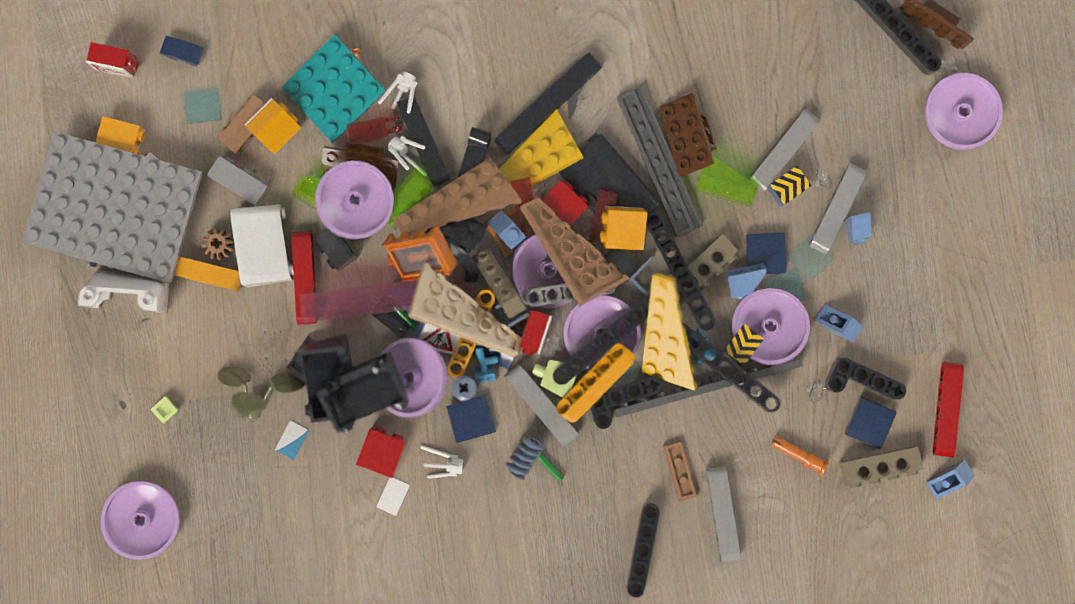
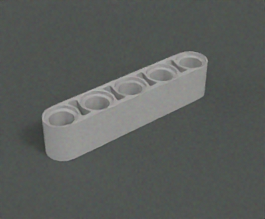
M804 109L748 182L763 193L820 120L807 109Z
M851 163L848 164L810 240L809 247L824 254L828 253L867 171Z
M565 282L527 288L521 294L524 304L530 306L576 300L572 293L567 296L566 289L568 286ZM616 287L613 288V289H611V290H609L608 292H606V293H604V294H602V295H607V294L613 293V292L615 291ZM550 289H552L554 292V295L551 299H549L547 296V293ZM534 292L535 300L530 302L529 295Z
M519 363L504 375L564 448L579 436L569 422L557 413L553 403Z
M726 466L706 468L720 561L739 560L741 556Z

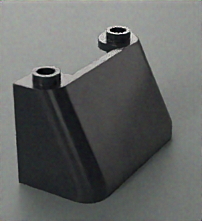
M339 334L298 347V351L295 352L296 364L299 363L303 367L308 394L305 414L310 417V423L330 421L317 394L319 383L327 377L353 367L347 334Z
M391 352L381 354L327 377L319 383L317 394L336 433L349 432L354 428L353 425L357 420L390 406L392 409L401 410L409 403V397Z

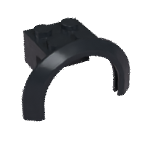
M474 218L458 222L455 220L440 227L453 256L465 270L466 276L464 281L467 283L477 282L479 278V269L469 254L472 250L474 251L487 229L485 225ZM423 245L414 246L415 250H420Z

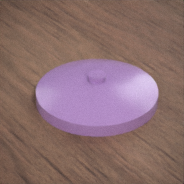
M957 73L944 78L933 87L927 97L924 113L930 132L940 143L953 149L969 150L985 144L996 134L1001 125L1003 106L997 90L986 79L971 73Z
M347 161L332 167L321 178L315 194L316 210L323 224L331 232L348 239H362L378 232L389 220L394 204L392 188L384 174L374 166L361 161Z
M536 234L529 236L518 246L511 261L510 271L512 283L520 296L527 288L565 282ZM568 287L566 289L567 296L571 294V291ZM550 289L547 293L549 299H551L554 295L552 289ZM534 292L529 295L530 302L535 300ZM570 301L541 305L537 307L549 309L557 308L569 303Z
M775 288L761 289L746 296L737 306L732 320L733 338L744 324L764 338L750 357V360L763 365H779L795 358L804 348L810 332L809 316L803 304L794 295Z
M603 295L581 307L577 304L568 315L564 326V343L569 355L572 357L631 310V308L617 298ZM632 312V318L638 321L635 313ZM620 322L617 324V330L620 333H625L627 325ZM640 325L616 344H622L635 355L641 339ZM605 334L602 336L601 340L604 345L612 343L610 335ZM593 346L588 347L586 354L591 358L595 357L597 349ZM606 351L603 355H601L598 359H596L585 369L590 371L608 351ZM573 359L578 365L582 367V362L580 359Z
M407 338L395 341L381 354L391 352L409 397V403L401 410L392 409L391 406L387 409L403 417L424 415L439 403L444 394L447 383L445 363L440 353L431 344L423 340Z
M137 481L119 487L106 500L101 513V530L107 544L116 553L129 559L143 560L161 554L173 543L180 527V512L175 499L166 489L152 482Z

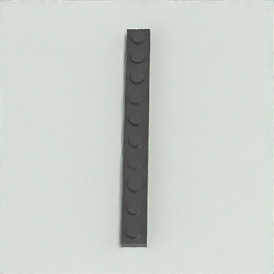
M793 358L783 364L765 365L766 368L760 370L758 366L747 369V372L753 378L758 379L802 367L803 364L801 359ZM737 374L735 377L736 383H744L745 377ZM721 377L710 379V383L703 385V382L697 383L698 387L695 391L692 389L685 390L684 387L673 389V394L666 395L665 392L655 394V399L647 400V397L637 399L636 404L629 405L628 402L617 405L618 409H615L614 412L616 417L733 385L725 379L722 380Z

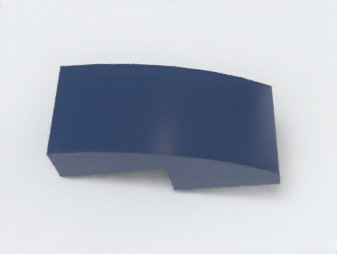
M165 36L159 54L197 67L204 48L181 39Z

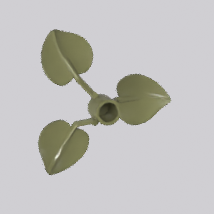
M228 367L218 372V380L223 386L228 388L243 386L244 392L235 393L231 400L234 410L242 420L246 417L257 419L261 416V409L265 406V402L272 389L278 394H290L305 387L304 382L294 375L280 373L271 378L273 385L269 386L264 398L257 394H248L246 382L251 380V375L245 369Z

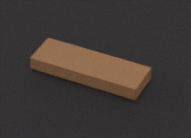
M682 441L663 445L678 501L697 497Z

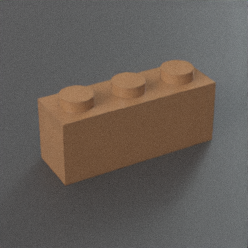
M255 95L252 98L248 97L243 103V109L232 116V122L228 127L225 126L221 129L218 140L239 156L255 137L244 124L265 103Z

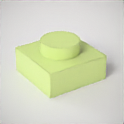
M167 396L151 408L152 412L163 424L179 411Z

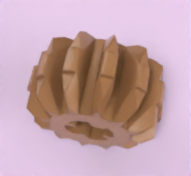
M214 228V234L211 231H207L209 238H202L207 243L202 244L201 247L208 248L204 254H211L210 259L212 260L217 256L218 260L221 261L223 255L227 258L229 257L228 250L234 251L233 248L229 247V245L235 244L234 240H229L232 234H226L225 229H222L219 233L218 228ZM217 240L222 242V245H219V249L214 246Z

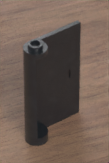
M595 133L588 139L589 144L580 151L583 159L559 171V174L565 181L573 186L577 195L581 194L588 201L589 209L601 223L602 212H605V206L643 208L649 213L661 204L660 200L602 133L599 135Z

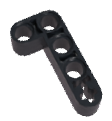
M475 127L471 128L467 142L468 146L457 178L484 162L492 136L491 132Z
M848 358L835 360L825 381L826 389L832 393L843 391L848 380H851L889 399L898 400L906 395V387L902 383ZM842 361L847 364L845 372L839 369V364ZM859 369L865 373L862 380H859L856 376ZM877 377L882 380L880 388L874 385V380ZM833 379H837L839 381V387L837 389H833L831 387V381ZM887 387L897 388L899 394H894V391L887 389Z
M649 377L608 389L601 396L603 404L600 407H594L593 405L590 407L595 425L600 429H606L611 425L612 417L609 407L660 392L662 388L660 379ZM651 380L654 383L657 382L658 386L655 387V391L649 388L645 389L647 393L643 394L641 382H644V386L649 385ZM633 385L637 386L640 391L635 397L629 393V389ZM613 391H619L621 394V399L618 402H614L611 399ZM600 415L608 417V423L605 426L598 424V417Z

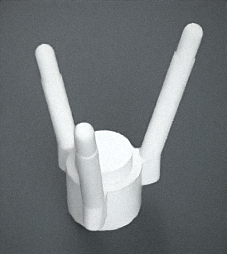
M407 72L398 74L396 80L383 94L378 104H381L398 84L400 90L394 100L392 109L396 108L397 101L400 100L403 91L408 92L410 90L407 113L409 114L417 82H415L416 78Z
M401 136V138L394 137L388 145V150L406 170H409V167L401 156L421 174L427 176V173L406 154L408 151L407 144L421 149H425V146L408 140L404 136Z
M424 445L420 446L423 450L451 459L447 460V464L424 463L425 467L447 468L446 471H450L427 475L428 479L462 474L463 459H458V455H451Z

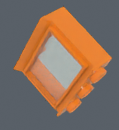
M434 225L429 234L425 235L423 229H419L410 238L407 232L401 233L397 239L391 233L381 245L387 249L402 277V282L417 281L424 262H427L431 265L430 268L437 273H441L443 276L451 274L457 264L438 225Z

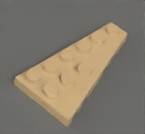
M424 262L408 317L511 357L517 356L521 337L505 324L499 323L490 312H485L478 306L479 304L456 285L450 284L441 273L435 272L430 268L431 265Z

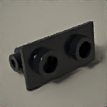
M384 300L376 305L371 314L400 338L410 328L393 310V307Z

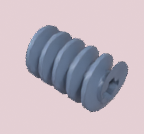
M460 376L452 384V393L459 400L472 399L477 393V384L469 376ZM461 384H468L467 388L469 389V391L462 393V388L460 387Z
M522 437V441L525 444L519 443L517 445L521 451L515 449L513 452L517 457L510 456V460L513 463L506 462L509 471L521 480L525 479V475L533 467V462H536L537 456H540L541 450L545 448L542 442L533 437Z

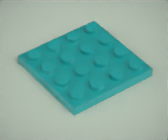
M336 34L282 86L283 90L331 143H335L387 91Z

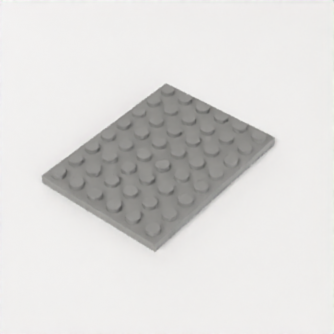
M53 131L22 243L172 284L203 172Z

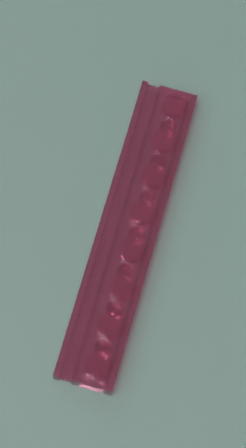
M446 276L444 278L455 286L454 276ZM418 280L301 294L299 298L302 323L410 310Z

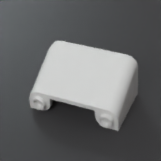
M277 204L231 209L230 216L241 284L245 287H253L293 280V264H290L287 259L282 226L283 219H286L285 208Z
M98 270L92 275L79 294L78 305L89 308H101L103 301L111 300V292L138 294V304L142 309L156 311L157 313H167L169 283L131 272Z

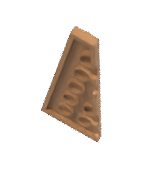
M488 158L393 219L401 233L407 232L408 236L414 235L419 229L427 231L428 228L434 227V225L441 227L448 222L455 220L458 222L485 214L486 211L498 208L499 210L505 208L509 204L515 203L516 205L522 203V201L492 159Z
M538 197L520 207L580 307L629 280L627 275H623L617 270L612 262L609 263L594 246L579 233L576 234L569 224L559 219L555 212Z

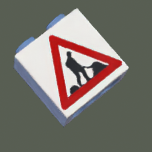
M419 321L414 332L415 339L423 340L431 344L437 351L447 354H453L460 339V336Z

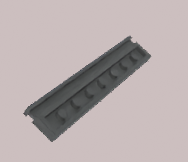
M641 86L618 96L616 99L676 237L702 227V222L682 177L678 175L674 158L643 87Z

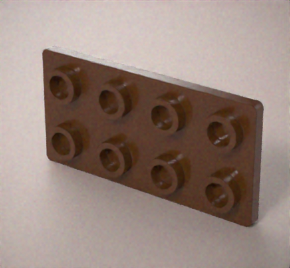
M906 0L900 7L903 10V14L910 18L914 17L921 26L929 27L935 31L934 34L936 36L947 39L957 49H964L974 40L972 36L957 27L961 20L959 17L933 0H927L924 5L917 0Z
M690 93L660 106L659 109L678 175L683 177L713 165L714 160L711 151L717 148L707 114L699 111L695 95Z
M346 142L343 149L324 146L320 180L328 170L337 164L347 161H361L374 166L384 174L390 183L394 195L396 192L399 161L395 158L384 157V148Z

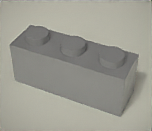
M218 156L207 176L254 206H260L270 190L266 186L268 182L259 176L257 179L250 176L252 172L243 166L239 169L234 165L236 162L231 158Z

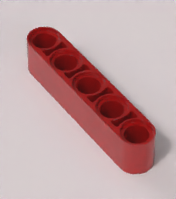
M312 230L292 232L296 322L297 325L317 324Z
M942 362L932 446L934 456L950 458L955 456L964 375L963 364Z

